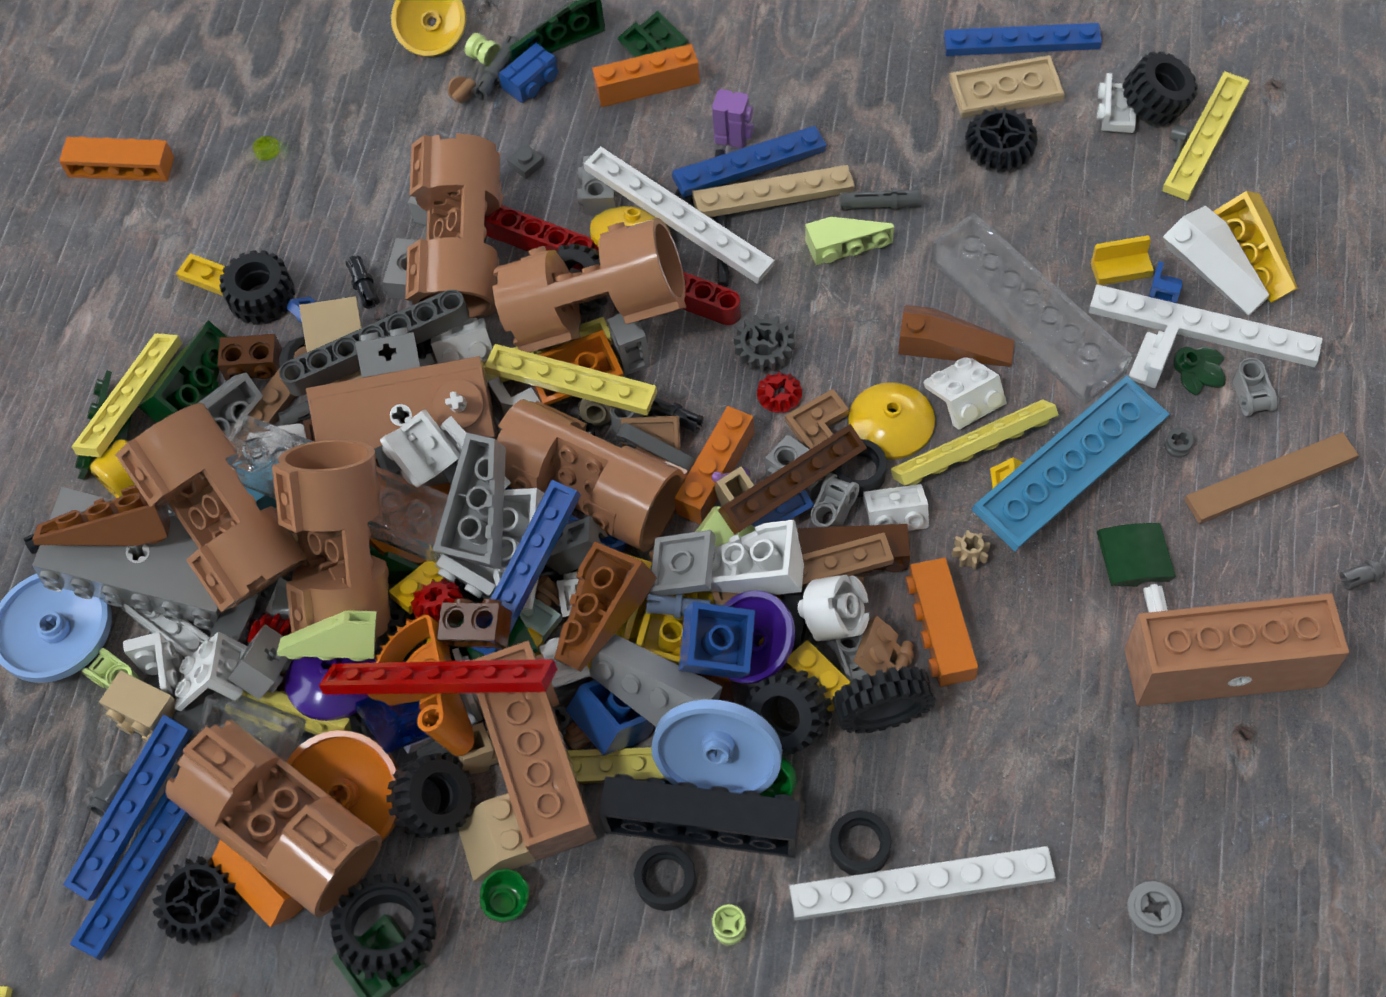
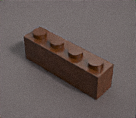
M908 524L797 528L802 554L885 532L894 558L893 564L860 574H867L874 570H886L895 573L903 569H909Z

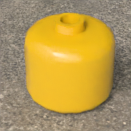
M123 439L115 441L106 449L101 458L97 457L90 465L93 475L116 498L123 496L121 490L135 485L115 456L128 442Z

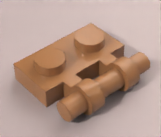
M876 615L868 621L854 662L870 676L876 675L875 671L883 670V673L888 672V669L896 667L899 670L902 666H909L912 663L914 657L912 650L914 646L910 641H903L901 646L898 645L896 640L899 634Z

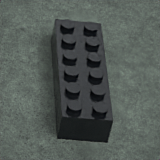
M615 774L614 777L605 776L599 816L605 833L795 858L800 825V801H795L793 797L788 795H775V798L764 797L761 793L751 790L743 791L741 794L729 792V789L720 786L702 789L689 782L671 785L665 784V781L657 778H647L646 781L633 780V777L626 774Z

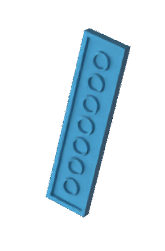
M1126 375L975 503L971 510L1016 552L1162 424L1170 414Z

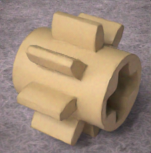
M967 530L963 538L955 537L954 545L956 547L953 548L952 557H959L960 567L965 565L975 570L979 562H987L988 555L986 552L990 549V543L983 542V533L975 534Z

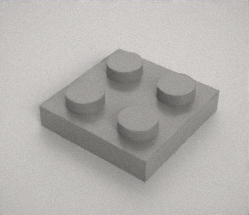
M711 530L655 538L651 571L657 576V579L649 593L652 595L669 596L710 590L716 535Z

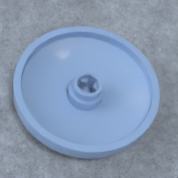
M37 574L26 578L13 587L0 602V664L13 676L35 683L53 682L75 674L88 665L104 646L112 623L111 606L105 603L102 598L93 596L92 599H84L76 596L74 591L62 589L61 592L49 590L44 587Z
M705 699L690 701L676 706L660 719L652 740V756L658 770L673 785H678L680 782H689L702 789L720 786L729 789V792L742 794L746 790L761 793L778 776L782 760V746L773 727L756 712L732 702Z

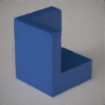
M1158 261L1148 297L1177 303L1182 280L1162 275L1164 262Z

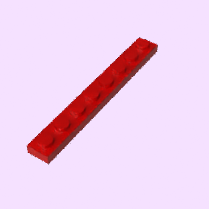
M553 659L338 663L331 665L318 686L324 695L546 692L558 668Z

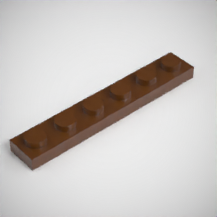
M849 424L718 509V512L733 534L736 535L864 451L867 447L852 425Z

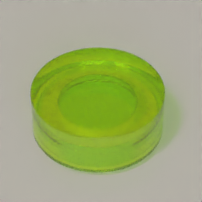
M272 136L259 137L252 146L256 158L262 161L275 158L280 151L277 139Z

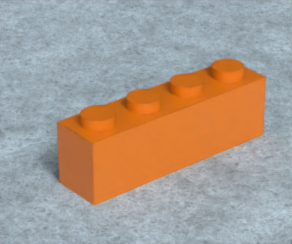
M692 44L592 68L595 89L601 107L700 84L699 64Z
M80 136L66 137L59 163L69 178L168 182L174 155L165 140L114 139L109 137L89 138Z
M730 406L726 407L674 498L677 515L697 524L703 522L718 499L712 474L716 471L722 474L734 471L754 435V416Z
M946 557L910 564L909 576L905 577V585L908 594L914 595L916 603L912 604L916 622L921 621L923 631H920L923 648L929 649L931 659H928V666L932 678L937 677L939 687L976 680L978 665Z

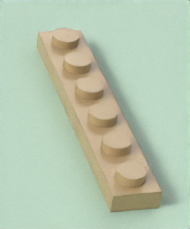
M848 165L696 190L692 193V199L697 210L708 217L836 196L840 195V192L851 193L854 192L855 185Z

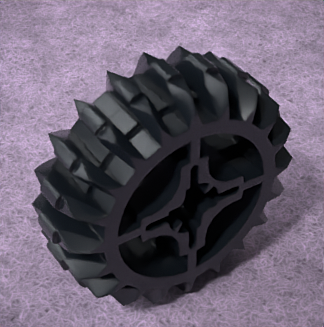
M994 106L991 112L984 109L981 115L976 114L973 121H970L965 134L967 152H970V159H976L977 166L985 164L987 171L991 167L995 168L997 173L1001 169H1005L1009 173L1012 167L1019 170L1022 164H1027L1030 158L1033 157L1038 143L1037 130L1033 126L1032 119H1026L1025 112L1017 114L1016 108L1009 111L1005 106L1002 110H998Z
M198 856L195 864L190 858H185L183 868L178 864H173L175 873L172 876L167 873L163 874V878L167 882L165 885H156V890L161 895L152 898L153 903L159 906L153 911L154 916L160 919L157 922L158 927L162 930L166 929L165 935L171 939L176 937V941L180 944H185L188 940L191 945L197 946L200 938L203 942L210 943L212 933L217 937H222L220 928L223 925L228 928L232 927V922L228 919L230 916H239V911L234 906L243 903L242 898L236 895L238 893L234 889L236 884L227 881L229 872L220 874L221 864L214 867L213 859L210 858L207 861L203 856ZM199 879H215L218 881L219 886L204 887L199 882ZM182 913L184 915L191 914L197 923H180L176 915Z

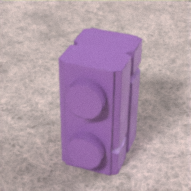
M720 89L717 91L712 106L714 141L716 144L726 146L730 144L731 147L742 149L745 147L747 139H751L753 135L754 124L750 123L753 116V106H749V96L747 94L739 92L733 94L732 91Z

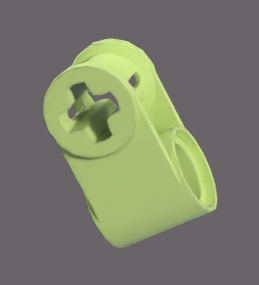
M104 648L99 650L100 655L91 666L82 670V673L87 678L106 689L109 688L120 670L142 681L127 664Z

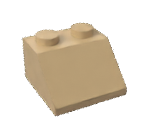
M508 793L481 802L473 809L471 816L465 818L467 822L462 827H458L474 883L485 880L495 870L505 868L513 870L536 862L525 847Z

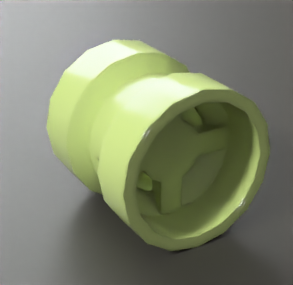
M474 33L469 37L465 45V54L472 59H478L481 64L488 67L498 53L500 45L492 40L487 41L486 37L480 33Z
M729 904L719 907L714 912L712 925L717 940L725 945L739 943L746 933L745 916L742 910L737 906Z

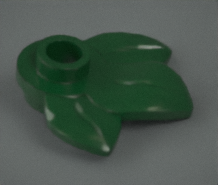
M1205 346L1196 350L1191 347H1182L1175 353L1174 367L1181 373L1182 385L1193 395H1198L1203 385L1215 388L1225 386V374L1219 366L1224 357L1217 350Z

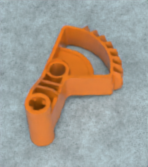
M423 615L415 620L406 618V625L404 627L397 626L398 632L394 636L388 635L389 641L386 645H380L382 649L380 655H374L376 663L402 662L418 643L430 636L431 641L418 648L406 662L452 661L449 646L437 640L439 623L429 615ZM459 693L367 694L370 698L381 700L389 706L420 701L419 708L422 711L419 713L417 724L422 731L454 756H463L472 749L474 744L472 724Z

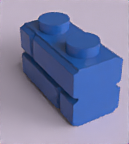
M535 43L499 73L501 87L506 93L511 96L513 95L516 100L523 103L529 97H535L539 89L547 82L550 83L555 80L559 73L557 61L554 55Z

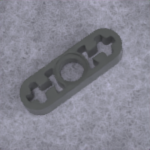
M622 423L616 434V438L634 449L636 447L641 448L688 470V473L696 461L691 456L630 424Z

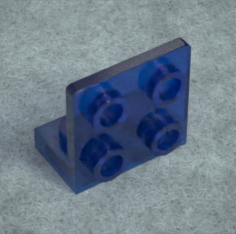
M369 697L358 701L355 705V709L386 754L430 737L417 724L419 713L422 711L419 708L420 701L389 706L381 700H374Z

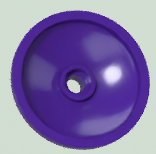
M757 590L740 593L728 600L723 606L755 610L750 673L741 679H729L738 683L754 684L775 675L784 666L793 649L795 625L788 607L776 596ZM764 637L763 644L759 646L760 639Z
M318 657L293 659L285 676V689L291 704L301 714L320 721L339 720L353 715L361 710L371 698L367 694L324 695L318 686L329 670L324 668L338 663H376L375 658L364 661H353L350 658L321 660Z

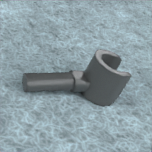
M1175 124L1169 138L1177 141L1173 155L1174 162L1177 161L1188 133L1186 127Z

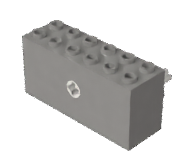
M61 487L49 520L72 510H77L79 513L85 512L90 506L94 505V501L103 497ZM104 498L105 502L111 501L110 499ZM169 515L171 524L168 537L159 543H146L139 546L40 545L32 565L44 587L52 591L61 592L62 589L74 591L76 596L84 599H92L94 596L104 599L105 603L112 606L122 607L123 604L134 606V610L143 614L150 615L152 612L164 614V617L168 620L182 622V619L193 621L194 625L199 628L208 630L215 626L221 613L186 561L199 548L176 516Z

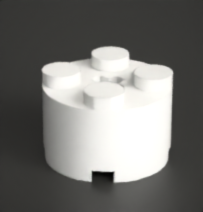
M838 575L814 579L807 585L803 599L798 603V613L802 618H805L807 627L816 641L858 636L865 631L868 625L869 613H865L864 603L869 602L863 584L855 576Z

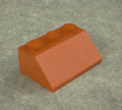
M603 330L537 354L605 373L624 376ZM532 385L536 396L545 405L571 396Z
M219 841L212 856L213 866L216 867L221 864L220 874L229 872L227 881L236 884L234 889L270 928L293 918L304 908L224 842Z

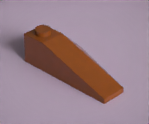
M905 305L898 354L953 361L961 358H973L981 364L1011 367L1014 340L935 308Z
M136 485L121 490L123 494L121 497L109 502H105L104 498L94 501V505L90 506L85 512L79 513L77 510H72L37 525L32 540L34 545L139 546L146 543L156 544L167 538L171 522L167 504L157 506L156 504L150 507Z
M598 542L593 543L579 566L576 576L579 579L575 594H571L569 602L572 606L568 621L563 624L554 656L556 661L579 672L587 666L639 608L657 579V576L643 561Z

